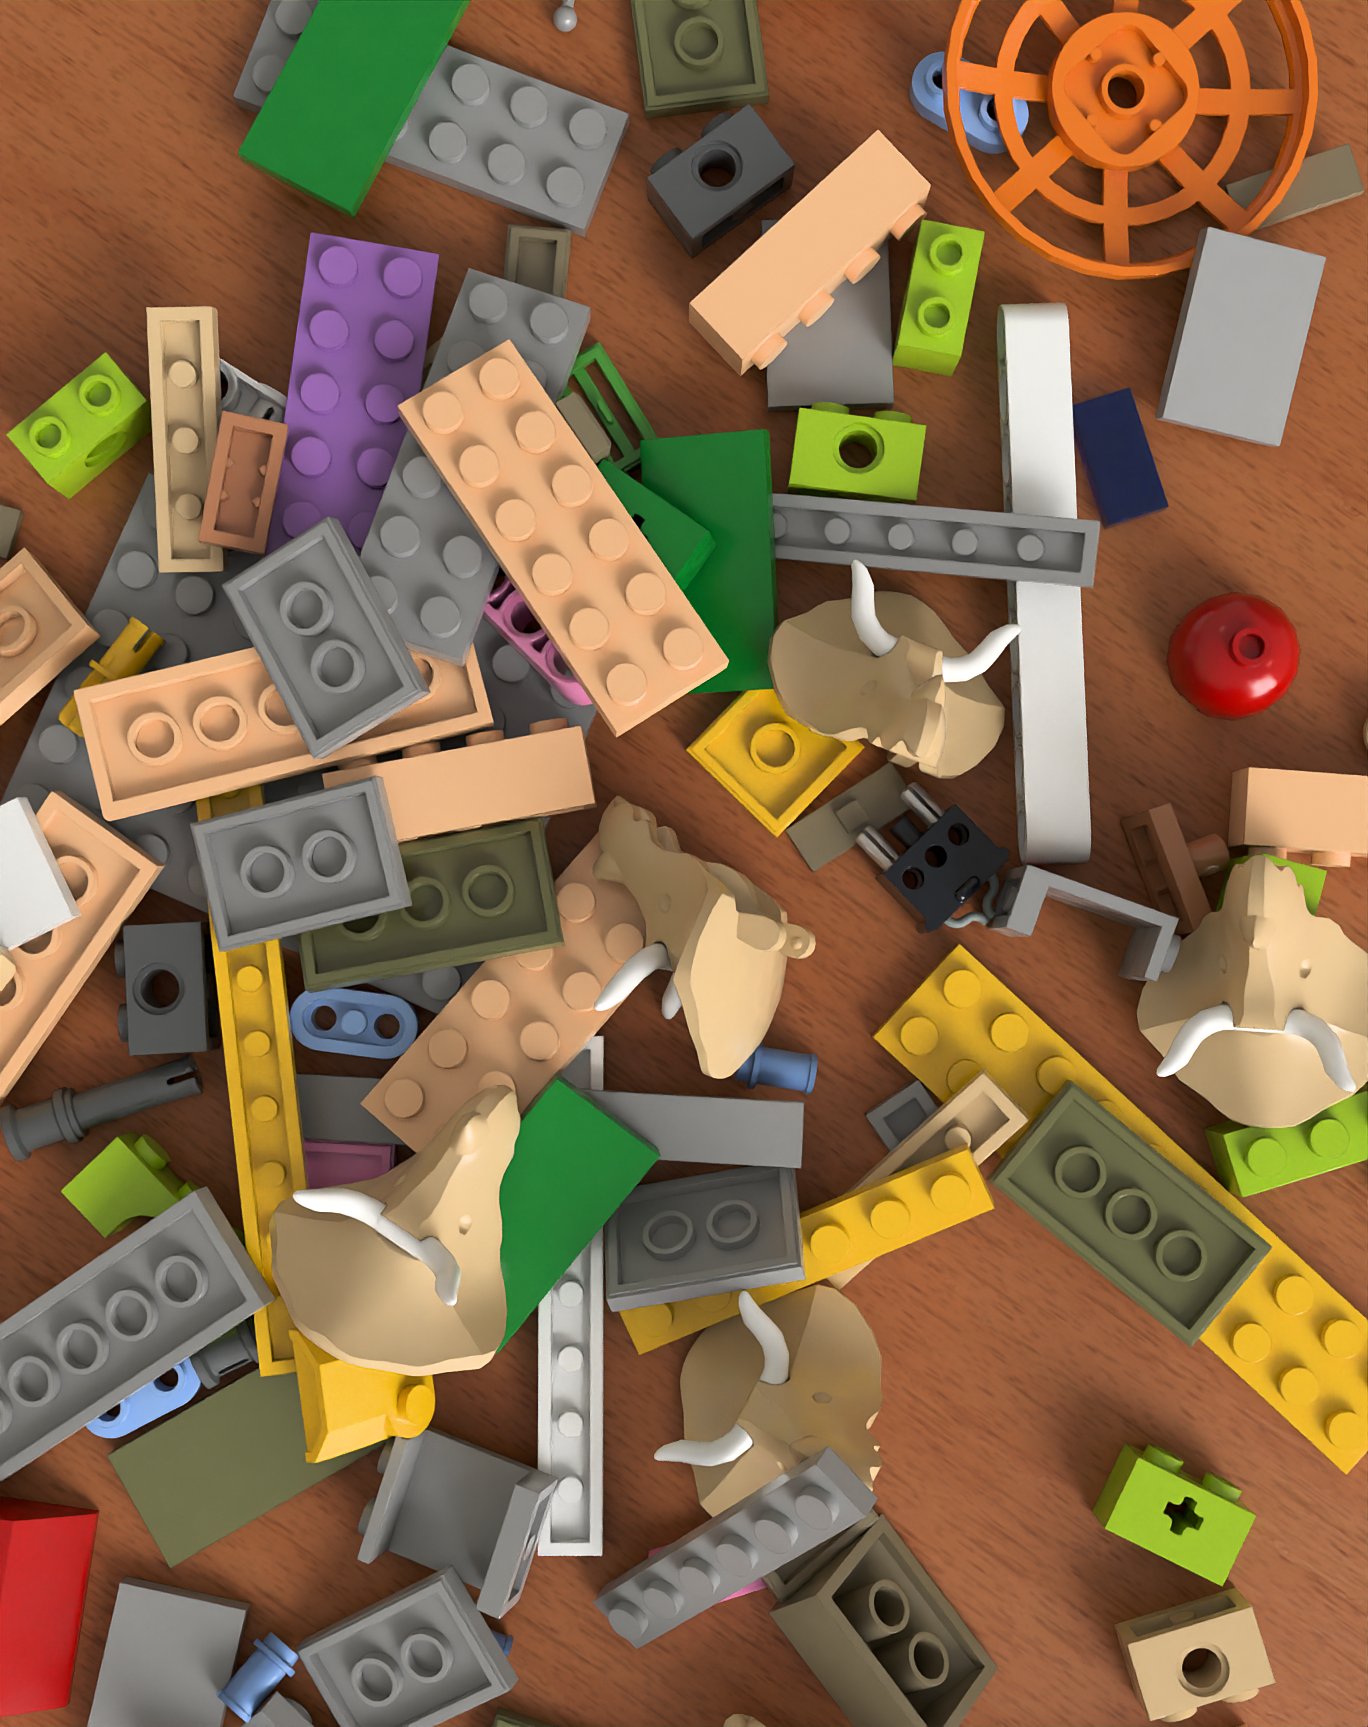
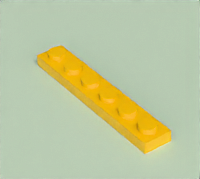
M968 1143L801 1212L800 1222L806 1279L746 1289L745 1291L760 1306L995 1209L994 1200ZM744 1290L622 1310L619 1313L638 1354L641 1355L740 1314L738 1306L739 1295Z

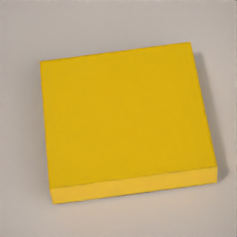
M774 689L743 691L686 749V752L776 839L865 747L858 740L852 742L842 741L809 731L808 727L785 714Z

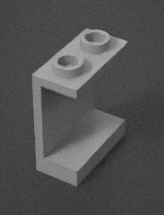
M1029 864L1008 869L994 907L996 915L990 919L987 929L1009 937L1031 936L1046 896L1134 928L1117 976L1128 980L1157 981L1161 971L1168 973L1171 970L1181 944V937L1174 934L1179 918Z
M427 1426L421 1434L413 1438L392 1436L387 1441L378 1462L377 1471L384 1476L377 1497H372L367 1503L358 1525V1534L364 1536L357 1559L369 1564L388 1550L436 1571L453 1565L462 1582L481 1589L476 1610L500 1619L520 1600L558 1478L431 1426Z

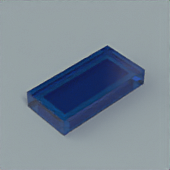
M1130 387L1072 405L1074 437L1104 530L1167 509L1169 505Z

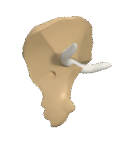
M853 560L851 564V598L826 601L807 613L784 620L772 633L769 639L767 663L775 694L785 714L808 727L811 732L824 737L830 736L838 740L851 742L866 738L871 744L888 750L887 759L892 763L906 768L919 762L921 772L937 778L953 779L976 766L995 747L1004 728L1005 707L988 686L982 673L993 664L1010 641L1020 633L1021 626L1006 624L990 632L968 654L954 639L938 615L925 603L912 595L899 592H874V584L867 568L862 562Z
M617 795L603 812L599 825L601 853L594 863L593 875L597 879L625 884L636 898L646 921V947L630 957L616 972L594 1003V1008L597 1011H604L621 1002L645 977L657 969L673 971L662 999L661 1011L663 1017L672 1019L682 1005L689 1033L697 1050L702 1073L717 1079L727 1078L737 1071L756 1050L771 1024L782 994L787 956L796 959L807 958L815 949V936L811 930L803 926L789 924L787 922V911L769 894L754 885L744 874L729 866L705 862L694 855L684 853L680 849L676 833L672 828L667 826L657 827L656 817L652 812L633 805Z
M1254 855L1244 864H1235L1226 883L1222 909L1219 912L1207 914L1202 919L1200 926L1181 941L1176 960L1168 973L1161 971L1157 981H1147L1143 987L1137 1009V1019L1140 1032L1164 1057L1157 1068L1156 1074L1165 1077L1175 1073L1182 1083L1207 1099L1218 1111L1234 1122L1252 1127L1278 1129L1294 1127L1312 1118L1322 1110L1353 1096L1368 1081V953L1346 937L1337 923L1329 918L1315 917L1309 913L1305 903L1302 884H1297L1295 874L1289 866L1275 865L1269 858L1263 855Z
M496 1085L482 1090L454 1113L427 1146L383 1175L354 1183L319 1189L297 1190L293 1193V1196L278 1204L269 1221L272 1275L296 1328L310 1341L348 1364L411 1376L480 1369L491 1361L505 1336L507 1319L506 1292L500 1263L502 1216L499 1204V1191L504 1172L513 1158L514 1145L520 1130L521 1118L514 1090L506 1085Z
M823 1283L791 1292L760 1306L756 1304L747 1291H742L739 1295L738 1305L741 1313L707 1327L689 1350L680 1377V1391L684 1411V1440L663 1445L656 1451L654 1458L658 1461L691 1464L695 1476L699 1503L712 1517L720 1514L827 1446L873 1491V1481L882 1466V1459L877 1452L880 1447L879 1442L867 1430L873 1424L883 1401V1394L881 1392L882 1356L874 1332L858 1306L837 1288Z

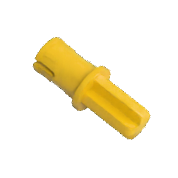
M132 616L128 621V625L98 663L93 659L90 661L89 665L93 667V670L78 689L139 675L158 649L164 646L166 641L155 632L149 630L139 645L133 650L134 646L149 628ZM73 694L59 712L58 719L72 732L84 738Z

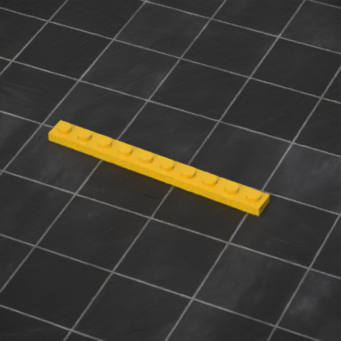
M263 784L196 800L198 822L265 805ZM208 904L246 1251L276 1299L253 1314L260 1377L297 1372L293 1341L289 1338L288 1330L296 1328L273 1279L272 1248L269 1231V1221L278 1204L293 1196V1193L297 1190L309 1189L281 938L231 951L219 952Z

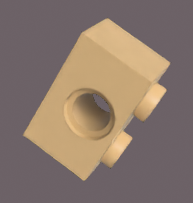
M1236 1587L1114 1624L1136 1699L1150 1721L1156 1719L1164 1722L1184 1720L1194 1715L1199 1706L1218 1700L1227 1703L1246 1701L1256 1696L1259 1688L1276 1683L1253 1607ZM1198 1648L1209 1650L1208 1658L1202 1667L1193 1671L1182 1669L1184 1658L1189 1652Z

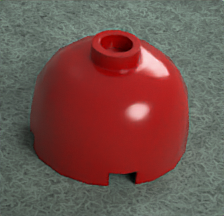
M1231 592L1207 598L1185 614L1180 624L1176 626L1170 636L1166 662L1172 685L1180 696L1184 694L1189 703L1198 708L1196 709L1207 717L1233 721L1260 714L1285 695L1298 674L1301 648L1295 626L1280 607L1259 595Z

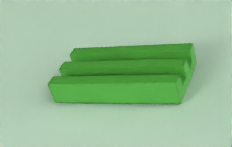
M597 342L577 355L570 376L573 375L623 456V458L614 462L609 454L608 462L624 473L634 472L641 468L640 448L636 450L633 448L585 367L593 362L596 364L642 440L657 439L658 437L600 342ZM566 385L562 399L572 393L568 385Z

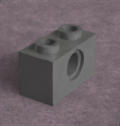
M750 103L734 115L731 111L719 114L702 130V138L683 152L680 148L668 151L650 169L651 175L647 177L648 201L691 259L792 187L795 163ZM722 168L729 172L733 179L725 186L713 187L706 184L700 176L708 169Z
M197 921L123 926V940H117L115 945V967L118 977L125 978L126 1003L121 1004L118 1010V1031L121 1041L128 1042L129 1056L220 1049L218 993L210 922ZM164 970L171 972L179 983L178 997L169 1006L161 1004L153 993L154 980Z

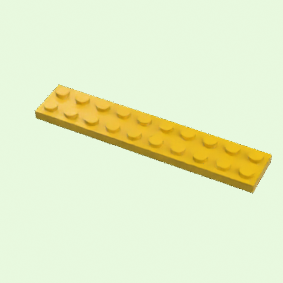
M956 944L871 1037L942 1103H945L984 1068L1028 1114L1029 1118L1027 1123L995 1150L1002 1158L1067 1079L1071 1080L1272 1246L1271 1250L1199 1337V1340L1336 1467L1347 1475L1368 1451V1320L960 944Z

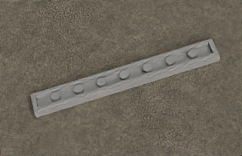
M296 1073L304 1139L407 1145L360 1104L383 1077ZM580 1089L656 1146L660 1152V1157L657 1160L785 1168L802 1167L805 1101Z

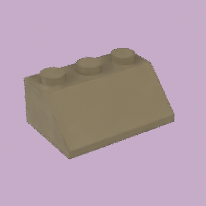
M879 1514L880 1519L783 1604L778 1601L769 1614L854 1727H958L998 1670V1667L884 1515Z

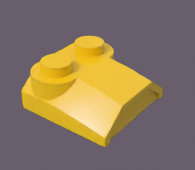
M297 1328L288 1330L289 1338L293 1341L307 1445V1452H305L306 1462L318 1463L392 1436L413 1438L427 1428L435 1409V1391L432 1375L411 1376L348 1364L318 1347Z

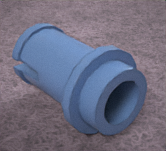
M761 1041L756 1050L735 1071L734 1079L746 1082L747 1089H754L756 1084L803 1091V1093L810 1094L815 1083L818 1057L814 1053L805 1054L762 1046Z
M272 1632L262 1642L258 1638L253 1642L257 1649L222 1691L220 1690L216 1694L222 1702L246 1723L250 1721L252 1714L285 1674L290 1677L295 1674L291 1667L299 1659V1656Z

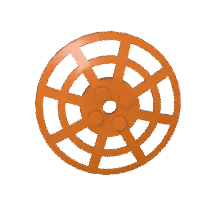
M959 0L947 35L942 68L943 111L952 149L968 184L988 213L1013 238L1046 260L1081 274L1114 280L1154 279L1188 271L1191 269L1196 246L1180 254L1147 262H1130L1128 227L1142 226L1166 220L1187 210L1197 202L1224 227V231L1248 236L1260 226L1282 201L1298 174L1312 137L1318 101L1317 56L1310 24L1300 0H1265L1282 37L1289 69V89H1251L1250 72L1245 50L1235 26L1227 16L1242 0H1181L1193 12L1173 30L1155 18L1138 13L1139 0H1113L1111 13L1092 19L1082 27L1079 26L1061 0H1027L1020 7L1005 32L997 55L995 68L961 61L964 40L975 9L981 0ZM1038 16L1061 46L1051 64L1048 76L1014 71L1015 61L1022 41ZM1208 31L1215 38L1224 59L1229 89L1199 88L1196 65L1189 49ZM1120 77L1132 83L1137 95L1134 107L1128 109L1120 108L1111 101L1108 94L1110 79ZM959 89L994 96V111L999 133L1011 161L1018 169L995 192L992 191L983 178L968 145L960 112ZM1012 98L1046 103L1049 121L1056 137L1034 157L1028 152L1018 130ZM1196 115L1227 116L1226 126L1219 146L1208 165L1202 170L1178 144L1188 133ZM1249 116H1288L1285 136L1273 167L1274 170L1258 195L1244 210L1217 183L1226 174L1239 152L1247 129ZM1072 155L1086 165L1102 170V205L1094 204L1072 195L1053 182L1049 176ZM1155 162H1158L1182 188L1178 193L1159 202L1139 207H1128V172L1146 168ZM1035 190L1043 199L1066 214L1089 223L1102 225L1103 260L1083 257L1051 244L1025 227L1011 211Z

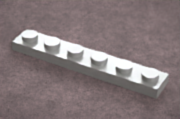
M772 493L776 559L851 566L853 560H858L868 568L1093 588L1101 527V522L1097 520Z
M827 1446L607 1583L593 1603L608 1618L614 1631L638 1649L866 1518L878 1498L843 1460Z

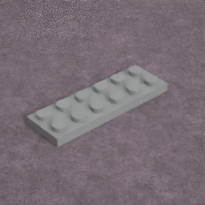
M320 0L270 1L233 94L237 106L259 114ZM447 45L384 162L558 228L571 230L572 233L585 237L629 126V114Z
M469 268L423 390L510 339L555 405L556 402L562 399L591 319L590 307ZM408 429L359 559L407 649L464 667L500 565Z
M207 1186L193 1191L0 1324V1482L276 1300Z

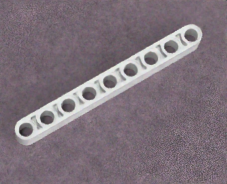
M1065 302L1001 304L997 315L996 338L1004 513L1077 519L1067 306ZM1007 580L1009 624L1021 626L1020 633L1009 643L1017 832L1020 860L1023 865L1087 863L1091 853V817L1080 587Z

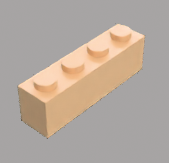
M877 130L689 303V323L740 377L754 364L760 370L765 368L786 347L787 341L783 337L800 321L806 327L817 321L832 305L834 298L830 294L848 278L852 284H855L876 265L881 257L876 251L893 235L898 241H902L920 225L922 219L927 215L923 208L931 184Z
M556 718L532 723L529 725L531 735L505 739L503 730L485 731L466 736L467 747L441 751L440 742L415 744L401 750L403 759L377 763V757L373 756L338 765L339 771L322 774L324 789L373 776L383 777L398 843L597 807L583 729L581 726L569 728L567 718Z
M1255 767L1232 772L1228 847L1248 849L1247 856L1264 853L1286 860L1287 852L1310 853V865L1327 867H1350L1351 857L1368 858V776Z

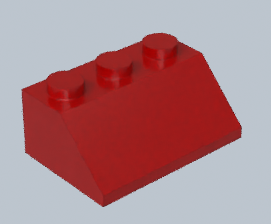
M0 1496V1717L62 1708L70 1703L100 1510Z

